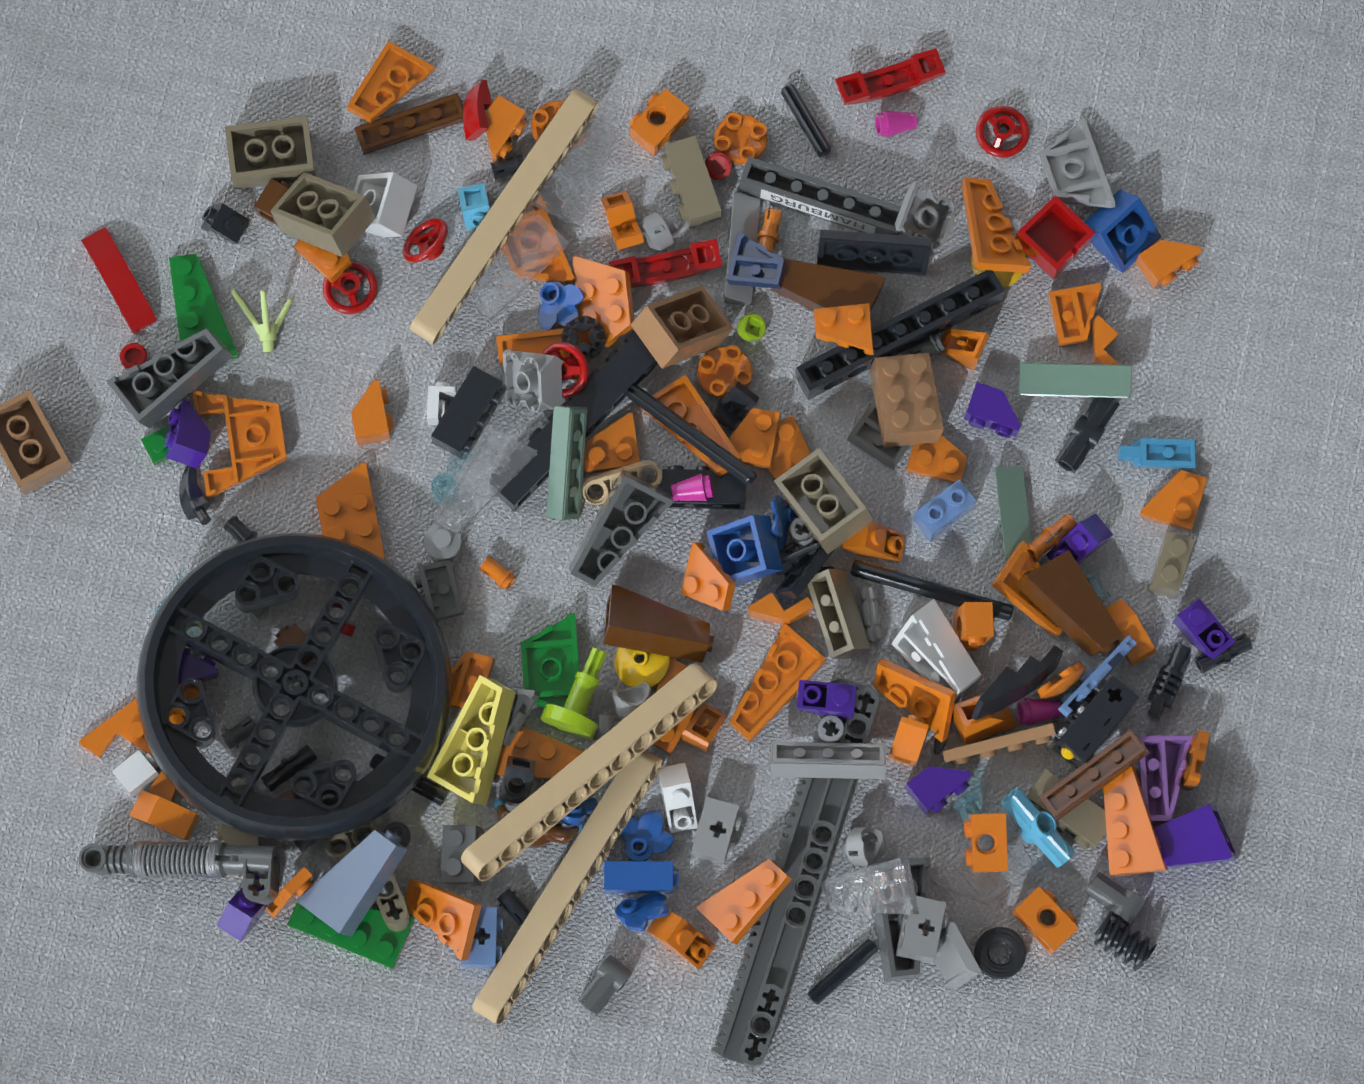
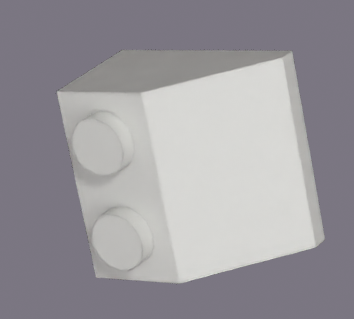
M394 172L358 175L354 192L366 196L376 217L365 232L381 237L403 236L409 212L415 199L414 195L417 185Z

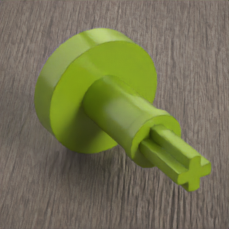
M592 648L583 671L577 672L575 675V681L564 707L546 704L541 715L543 722L574 737L590 741L594 739L599 726L594 721L585 717L596 687L600 684L597 676L607 655L606 652Z

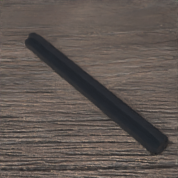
M633 384L626 391V395L631 401L744 484L751 485L757 478V474L752 468L637 384Z
M854 560L850 574L852 576L959 607L964 602H992L993 617L1003 620H1010L1014 611V606L859 560Z

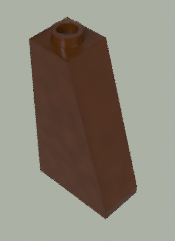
M784 259L787 267L782 288H771V291L813 311L819 308L869 303L871 312L886 278L876 274Z
M1069 550L1026 574L1015 583L1019 590L1090 657L1098 652H1101L1102 656L1117 648L1114 642L1122 638L1123 635Z
M612 584L606 603L604 645L703 663L706 652L711 653L714 636L710 635V623Z

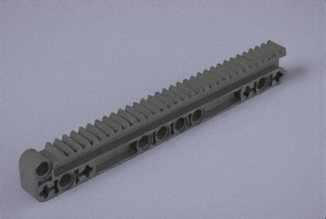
M843 678L833 679L829 683L856 685L855 713L852 720L839 718L843 723L844 730L841 738L834 743L852 742L866 744L879 704L878 693L871 687ZM864 696L870 698L869 702L871 704H868L864 715L859 714L862 706L861 700L864 699ZM830 722L829 726L824 724L823 728L826 729L827 736H832V733L836 735L839 732L835 729V723ZM854 722H859L864 726L865 732L859 735L854 734L849 726ZM815 731L813 739L816 742L814 743H827L821 740L818 731ZM799 779V782L802 783L797 785L796 793L799 795H794L792 801L796 806H791L789 814L793 817H787L785 824L788 827L784 828L782 832L785 838H781L778 844L782 849H777L775 857L779 860H773L792 880L756 921L758 925L751 927L750 932L755 936L748 937L747 943L751 947H745L743 953L748 958H741L740 965L744 969H738L736 974L741 980H734L733 987L738 991L730 992L729 998L734 1002H727L726 1009L731 1013L723 1014L722 1020L727 1024L719 1026V1031L724 1035L716 1036L715 1042L720 1046L713 1047L711 1051L718 1058H725L749 1068H755L760 1066L766 1057L854 779ZM818 829H826L830 833L831 838L826 842H820L815 837V832ZM809 856H817L821 859L822 866L818 869H811L807 865L806 859ZM804 882L809 883L813 887V893L810 896H802L798 892V885ZM795 909L802 911L805 917L804 921L798 924L793 923L789 919V913ZM769 992H774V998L778 1000V1002L771 1004L769 1013H775L774 1017L767 1012H757L758 1008L762 1011L764 1010L766 999L762 996H767ZM757 1019H765L769 1023V1031L763 1034L758 1033L754 1029L753 1023ZM749 1035L756 1040H766L765 1044L759 1042L757 1053L761 1057H755L753 1061L748 1060L749 1055L745 1053V1050L752 1048L754 1039H748Z

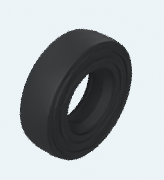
M994 927L985 931L979 937L975 945L974 957L980 970L985 975L994 979H1006L1014 976L1023 967L1026 960V947L1020 935L1012 929ZM1003 942L1010 947L1011 958L1007 963L997 964L991 960L989 949L992 944Z

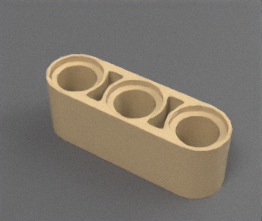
M643 460L588 477L582 484V493L588 503L593 505L603 504L622 469L642 479L641 473L644 469H655V477L650 481H646L655 487L661 482L662 472L654 461ZM592 484L602 486V493L597 497L587 494V490Z

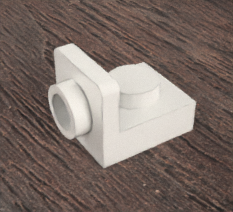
M438 382L435 383V386H428V425L437 426L440 417L444 415L445 400L441 399H453L455 397L457 388L452 387L450 383Z

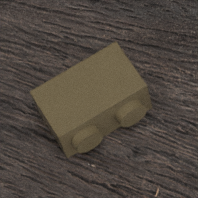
M1167 532L1163 538L1147 591L1175 599L1180 591L1195 542L1194 539L1173 532Z

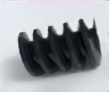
M1109 911L1094 934L1096 935L1094 944L1097 946L1105 941V952L1114 947L1113 957L1118 958L1124 954L1123 964L1127 965L1133 960L1135 961L1133 970L1137 971L1144 966L1157 944L1150 948L1151 939L1149 937L1139 941L1141 935L1139 930L1130 935V924L1120 928L1122 919L1119 917L1111 922L1112 912Z

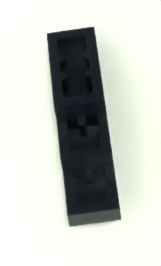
M1054 645L1041 662L1030 656L1017 672L1007 666L978 699L972 718L978 720L1024 698L1040 686L1057 669L1064 651Z

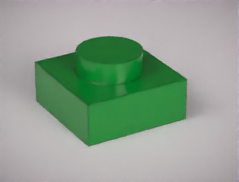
M166 426L141 439L154 466L167 460V446H164L168 433Z

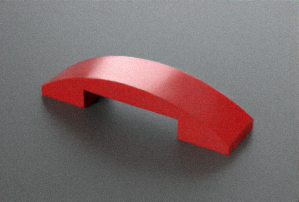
M934 48L911 55L909 60L864 74L859 71L836 78L835 83L843 104L852 105L886 98L913 89L944 75L946 71L937 49Z
M106 227L82 239L81 241L109 289L131 332L134 334L157 322L153 311Z
M717 238L692 243L689 248L637 259L636 256L608 261L609 266L629 272L631 288L672 282L699 275L722 266Z

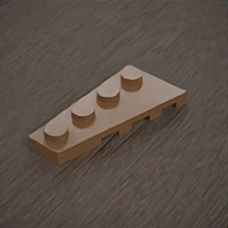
M1054 721L1047 725L1031 727L1015 733H1008L989 738L988 740L942 751L945 762L952 761L953 766L970 762L969 756L980 754L981 759L998 755L996 749L1007 747L1008 752L1025 748L1024 742L1035 740L1036 745L1053 741L1051 735L1057 734L1060 729L1058 722Z

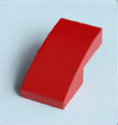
M482 79L466 95L463 109V126L466 140L475 141L489 129L485 110L492 105L487 80Z

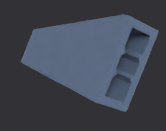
M374 830L307 890L297 902L339 934L352 937L408 849L400 844L402 839L389 830L386 833Z

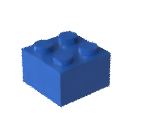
M751 515L706 531L713 559H716L722 566V570L734 580L735 586L783 570L776 537L770 534L772 528L770 516Z

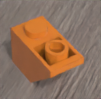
M500 95L496 97L486 112L489 125L486 135L492 162L500 161L501 158H507L513 148L511 143L516 136L520 137L528 126L526 111Z
M1160 240L1140 253L1135 263L1154 289L1161 284L1166 287L1177 279V273L1183 269L1188 272L1199 264L1198 259L1203 250L1199 246Z
M373 380L351 411L358 446L391 440L389 431L394 430L392 415L386 414L384 404H389L387 388H381L379 380Z
M873 521L842 543L840 548L858 556L902 562L906 535Z
M981 696L954 704L953 723L964 745L1017 727L1009 707L975 720L972 718V714Z
M908 715L907 718L901 717L889 752V759L915 767L929 725L924 724V719L914 715Z
M670 911L669 916L655 918L646 930L663 946L699 970L715 948L712 942L685 919Z

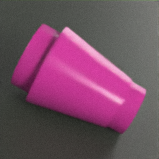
M882 111L881 114H876L875 129L878 136L884 135L885 138L917 128L915 113Z
M699 474L677 484H671L674 501H707L708 498L714 497L710 475L703 476V474Z
M1025 698L1024 701H1019L1017 704L1019 722L1030 726L1060 717L1061 712L1058 710L1061 707L1058 700Z

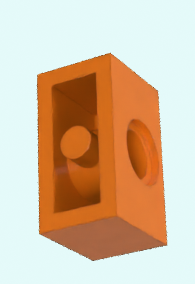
M666 88L660 94L655 93L647 103L648 108L642 114L638 112L629 123L630 137L654 157L690 118V108ZM662 117L665 122L656 125L651 122V119Z
M964 602L952 614L953 630L966 651L979 650V647L985 645L994 636L992 602Z
M1006 813L969 814V820H964V836L969 837L970 849H965L966 866H970L971 872L1008 871ZM984 834L990 835L993 840L991 848L986 851H982L978 846V840Z
M1038 886L1012 911V914L1050 954H1053L1079 929L1076 925L1078 921L1067 909L1062 911L1056 904L1057 898L1047 888L1042 890ZM1050 912L1054 916V924L1050 926L1044 925L1040 920V913Z

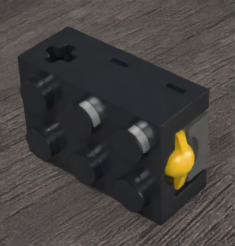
M1112 676L1108 682L1103 678L1089 696L1092 701L1089 703L1084 700L1071 717L1074 722L1070 724L1067 721L1053 738L1057 742L1053 750L1076 769L1088 761L1139 699L1137 694L1115 676Z

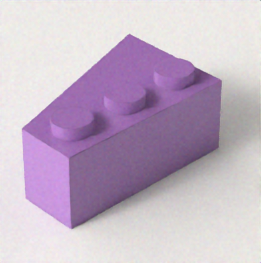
M1138 736L1150 752L1134 764L1143 791L1146 808L1149 810L1152 819V826H1159L1172 820L1180 789L1179 783L1182 771L1186 766L1187 761L1185 760L1193 736Z

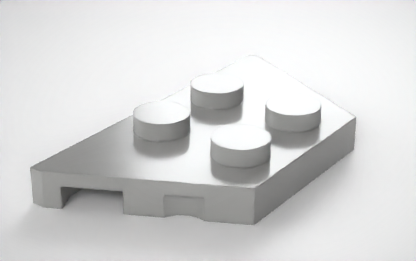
M1082 118L1077 122L1078 126L1068 134L1064 132L1057 138L1054 144L1048 145L1039 153L1053 197L1056 195L1066 204L1114 208V197L1085 118Z

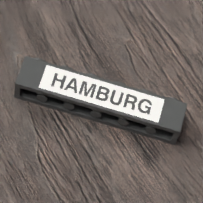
M748 156L740 179L739 192L860 232L898 235L899 232L896 231L895 222L901 206Z

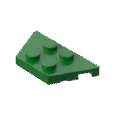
M570 613L563 620L548 626L541 633L531 636L520 643L524 689L540 692V697L535 705L545 708L546 704L564 707L575 681V675L579 672L575 613Z

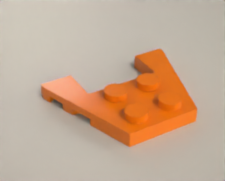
M201 391L192 392L194 409L200 417L225 414L232 467L203 471L207 498H212L287 460L281 412L278 403L246 398L237 399L221 394H205Z
M137 698L78 742L82 747L101 759L117 735H120L153 757L139 719ZM175 713L171 715L169 720L173 724H181L185 717L180 713ZM161 771L148 791L173 802L176 788Z

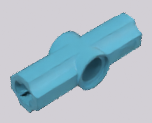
M1019 787L1012 790L1000 802L1001 806L1019 825V833L1026 843L1036 844L1056 868L1064 865L1075 854L1074 849L1056 830L1057 824L1054 817L1049 812H1040Z

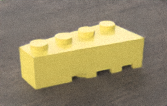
M479 675L427 777L473 804L486 806L516 692L494 679Z

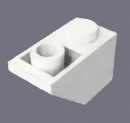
M685 763L657 768L670 833L698 828L691 782Z

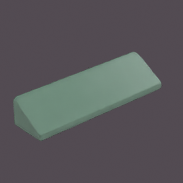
M1020 363L1019 395L1131 397L1132 365Z
M554 407L546 512L548 518L559 520L580 518L587 407Z
M995 467L1005 562H1007L1020 542L1025 541L1027 545L1032 543L1023 467Z

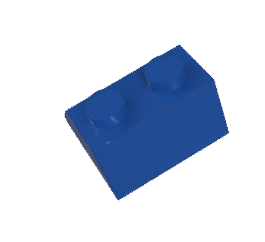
M1119 189L1113 195L1115 200L1114 208L1100 207L1084 223L1095 232L1092 244L1123 273L1137 260L1138 255L1154 245L1161 238V235L1141 199Z

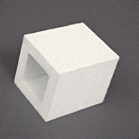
M138 750L112 772L130 795L134 797L158 777L159 774L155 769L159 765L149 753L144 756Z

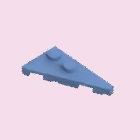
M1128 635L1096 670L1091 667L1081 677L1080 680L1083 682L1076 691L1072 688L1062 698L1063 704L1058 710L1066 717L1072 716L1084 700L1090 696L1099 682L1110 674L1137 642Z

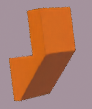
M627 190L601 197L603 210L617 249L620 250L644 243Z
M1098 315L1091 326L1092 364H1119L1106 352L1116 341L1118 333Z
M770 593L748 606L747 613L752 618L781 625L786 623L790 626L812 613L814 605L809 597L784 611L774 594Z
M1123 599L1105 607L1123 635L1122 638L1116 641L1117 647L1128 635L1137 642L1125 656L1132 666L1156 653V649L1136 613Z
M141 790L129 816L137 821L155 826L171 836L188 841L200 815L160 796Z

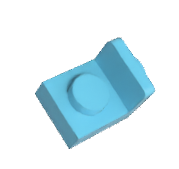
M484 183L458 188L461 210L467 230L476 229L490 210Z

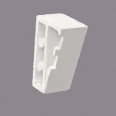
M934 599L910 617L891 643L921 676L956 691L955 700L967 692L981 676L978 668Z

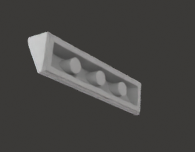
M733 193L726 278L737 233L743 232L749 239L757 243L760 211L759 198L741 193ZM726 280L724 303L751 305L753 287L730 285Z
M771 742L770 775L772 777L885 778V744Z

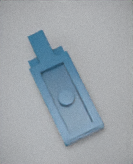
M1141 438L1140 440L1133 441L1132 446H1120L1118 449V461H1133V466L1139 468L1195 469L1196 440Z

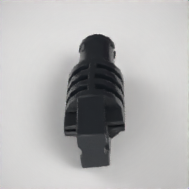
M1175 643L1167 665H1163L1160 668L1147 698L1148 701L1152 702L1148 711L1150 718L1159 721L1165 707L1171 709L1184 679L1182 670L1191 653L1190 648Z

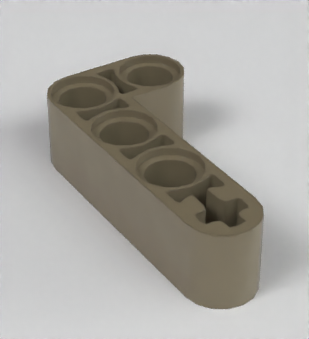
M367 823L349 832L328 837L325 842V850L331 862L334 864L339 863L361 843L359 838L363 834H371L374 830L377 831L375 826ZM337 844L346 845L345 851L341 854H334L332 852ZM392 873L386 883L393 886L392 892L388 895L379 894L376 901L386 926L392 931L399 932L408 927L410 914L395 875ZM395 903L400 919L395 920L393 918L389 905Z

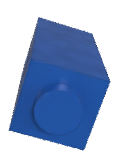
M604 861V894H673V886H679V869H673V861Z

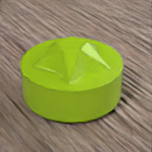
M750 313L739 319L737 331L743 340L748 342L757 341L765 335L766 323L759 314Z

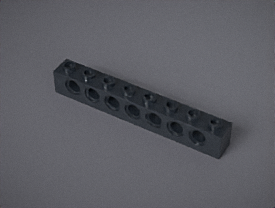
M986 270L872 328L874 355L865 354L863 349L853 346L849 348L837 346L796 367L795 378L807 399L810 400L869 370L874 358L896 356L908 350V348H912L929 339L930 335L935 336L1002 302L1005 290L994 271Z

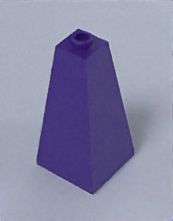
M1211 804L1153 828L1155 835L1158 837L1161 846L1160 851L1167 868L1231 862L1238 859L1217 808Z

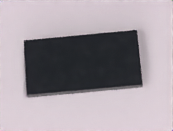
M820 230L817 264L848 270L926 275L932 238Z

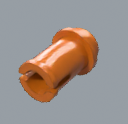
M489 556L480 567V571L498 584L497 587L499 589L508 590L516 581V577L513 575L514 572L506 570L492 556Z

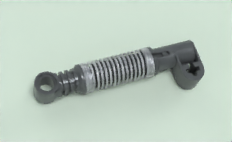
M138 841L127 846L88 844L82 848L79 854L80 866L85 871L98 875L127 873L131 874L134 878L195 877L196 879L199 877L201 879L204 877L206 879L209 877L210 879L225 878L228 874H243L242 889L243 894L248 900L267 905L275 901L279 893L280 851L278 846L227 845L226 842ZM100 853L101 861L97 866H94V856ZM255 874H268V879L256 880ZM262 885H264V890L259 891V893H257V888L262 887Z

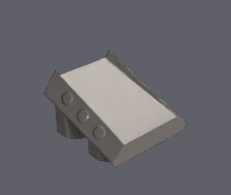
M914 181L907 190L896 219V231L903 236L932 238L931 256L946 243L956 217L954 215V203L947 197H935L931 188Z
M505 350L503 352L505 402L514 407L527 406L532 412L554 409L555 406H561L566 400L562 396L561 365L564 361L553 355Z
M955 922L948 923L945 929H941L939 939L943 940V947L940 956H936L934 961L946 981L944 986L959 988L963 984L977 978L981 972Z

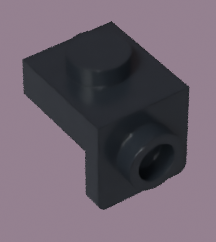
M223 203L209 206L202 216L204 222L201 229L204 231L211 230L230 243L238 244L250 220Z
M737 381L719 400L712 415L721 425L728 427L731 431H735L740 421L757 404L760 397Z

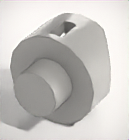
M656 211L644 217L640 228L647 246L654 250H663L674 244L671 234L679 230L670 214L662 218Z
M445 522L436 523L429 527L425 533L424 547L431 560L435 562L446 559L452 560L461 552V535L453 525Z
M645 681L634 687L624 689L613 688L615 712L622 717H627L651 697L650 685Z
M856 827L844 839L842 849L853 865L870 866L885 853L886 840L882 831L878 829Z

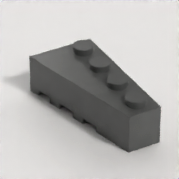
M206 328L175 344L174 348L164 353L160 352L152 356L151 360L139 366L135 365L127 369L126 373L118 377L114 376L106 380V382L134 418L150 429L233 357V354L216 334Z
M622 469L569 566L570 574L596 587L620 561V558L635 545L642 534L674 502L672 495Z
M930 857L874 863L868 868L884 982L913 979L919 975L920 961L897 956L896 952L907 899L912 895L926 897Z

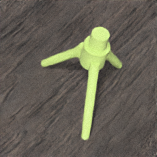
M231 290L235 301L254 326L259 335L260 342H263V352H274L276 334H278L280 325L293 300L288 299L275 323L269 324L266 291L261 290L263 324H259L236 290Z

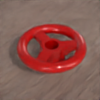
M996 106L988 109L980 116L976 124L975 132L979 145L986 153L994 157L1008 158L1015 156L1026 147L1029 141L1030 128L1026 118L1021 112L1009 106ZM997 114H1007V115H1010V116L1014 117V118L1019 122L1020 125L1015 126L1014 120H1013L1011 117H1009V116H1000V117L997 118L996 115H997ZM987 121L993 126V132L996 136L992 146L984 137V126ZM1004 127L1008 132L1002 133L999 131V128ZM1012 135H1021V139L1016 146L1007 150H1000L1004 140Z
M434 218L417 226L409 234L403 245L402 254L404 259L411 263H418L426 259L431 261L438 258L445 249L443 243L448 235L447 223L442 219ZM434 227V228H433L432 230H430L428 233H425V234H423L422 236H420L424 231L428 230L429 228ZM412 245L420 247L419 254H411Z
M351 261L352 266L347 269L359 271L357 275L353 272H345L333 284L326 277L324 278L322 288L324 298L328 305L337 312L357 314L366 310L374 302L378 291L377 280L374 273L362 263ZM367 278L369 293L366 299L359 304L357 292L360 289L361 283ZM348 283L355 285L352 289H346L345 286ZM331 288L340 290L344 295H347L351 306L338 303L332 296Z
M557 342L549 345L542 354L557 356L564 361L561 365L562 382L565 379H572L580 375L578 382L573 387L562 389L563 397L576 395L586 385L589 375L588 363L584 354L576 346L567 342ZM559 350L568 351L574 356L563 358Z

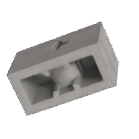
M706 797L691 856L723 865L726 857L731 859L735 842L730 841L733 830L739 831L743 817L742 814L738 813L739 805ZM717 825L722 826V832L725 833L720 834L719 838L713 837L714 832L710 830L715 829Z
M912 895L907 899L896 952L897 956L927 963L935 960L936 956H940L943 947V940L939 939L941 928L945 929L949 914L945 911L946 902ZM922 924H925V929L929 931L925 936L923 935V930L918 928Z

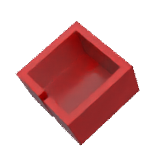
M1055 195L1017 232L1015 239H1019L1023 247L1022 251L1054 280L1071 263L1072 258L1075 259L1092 243L1095 232Z

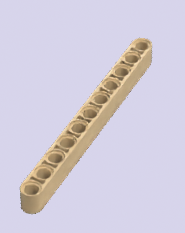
M577 88L569 94L411 323L410 331L432 345L439 340L595 114L599 106L598 101Z
M697 663L686 667L468 846L461 856V862L480 881H486L493 877L705 702L715 692L717 681Z
M645 750L616 774L474 1001L473 1011L496 1025L501 1024L505 1020L658 776L657 768H662L663 759Z

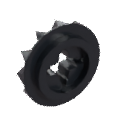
M580 316L566 323L562 332V342L576 346L579 337L574 331L577 330L578 332L585 333L591 329L588 338L593 345L590 346L583 342L577 346L584 354L586 360L597 357L604 349L606 333L598 320L590 316Z

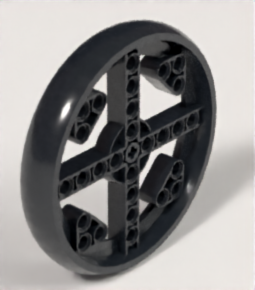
M281 533L242 541L221 550L191 570L173 588L154 616L143 642L136 678L139 719L145 739L154 759L173 786L192 805L227 827L249 835L284 841L314 840L349 832L371 822L400 802L418 784L439 751L447 730L453 695L452 669L443 633L434 613L413 584L395 567L360 546L324 535L307 533ZM258 568H264L268 570L269 575L265 578H259L255 576L254 571ZM296 574L318 576L338 582L303 644H287L267 653L203 619L205 614L216 603L233 591H235V605L241 612L251 613L295 600L298 596L300 585ZM284 581H289L294 585V588L291 591H283L279 588V585ZM347 584H353L358 588V591L354 594H348L343 590V587ZM244 592H251L255 595V599L251 602H244L240 596ZM362 596L379 608L391 622V624H383L376 629L374 648L385 684L389 690L401 693L411 684V702L405 725L338 691L337 674L328 656ZM333 608H340L345 614L340 618H334L329 614V611ZM191 627H199L202 630V634L198 637H191L187 634V630ZM319 632H326L331 638L327 642H319L315 635ZM384 634H388L395 641L390 645H385L380 642L379 638ZM217 640H223L228 646L224 650L218 651L212 647V644ZM186 645L252 680L254 699L263 713L227 777L218 772L197 748L210 746L216 737L215 723L204 686L199 680L189 678L184 680L178 687L180 664ZM407 648H416L420 655L416 658H409L405 655L404 651ZM246 653L251 655L253 660L248 664H241L237 657ZM306 656H312L317 660V663L314 666L308 667L301 660ZM266 667H274L278 674L269 678L264 676L262 671ZM402 672L406 679L398 683L392 680L391 674ZM296 681H299L300 687H296L295 690H291L290 685L295 684ZM188 689H196L199 692V696L194 700L185 698L183 694ZM322 693L329 700L325 704L319 705L312 698L316 694ZM277 705H286L289 708V712L283 716L277 715L273 710ZM342 707H349L354 714L349 718H343L339 715L338 710ZM175 713H180L184 715L185 720L181 724H173L169 718ZM324 718L388 752L385 759L374 770L357 782H355L357 775L355 765L351 761L343 759L296 773L291 781V793L295 799L276 798L252 791L288 727H304ZM368 720H373L378 724L379 728L370 732L364 728L363 724ZM207 727L211 731L209 736L200 738L195 735L197 728ZM264 729H270L274 731L275 737L271 740H264L259 734ZM392 734H400L404 742L400 745H394L389 741L388 737ZM255 753L261 757V761L256 765H250L246 762L245 758L249 754ZM341 769L348 770L351 778L347 781H341L336 777V772ZM242 778L247 782V786L242 790H237L232 787V781ZM305 780L311 783L312 788L308 792H301L296 787L297 783ZM326 794H332L338 801L336 804L328 806L321 799Z

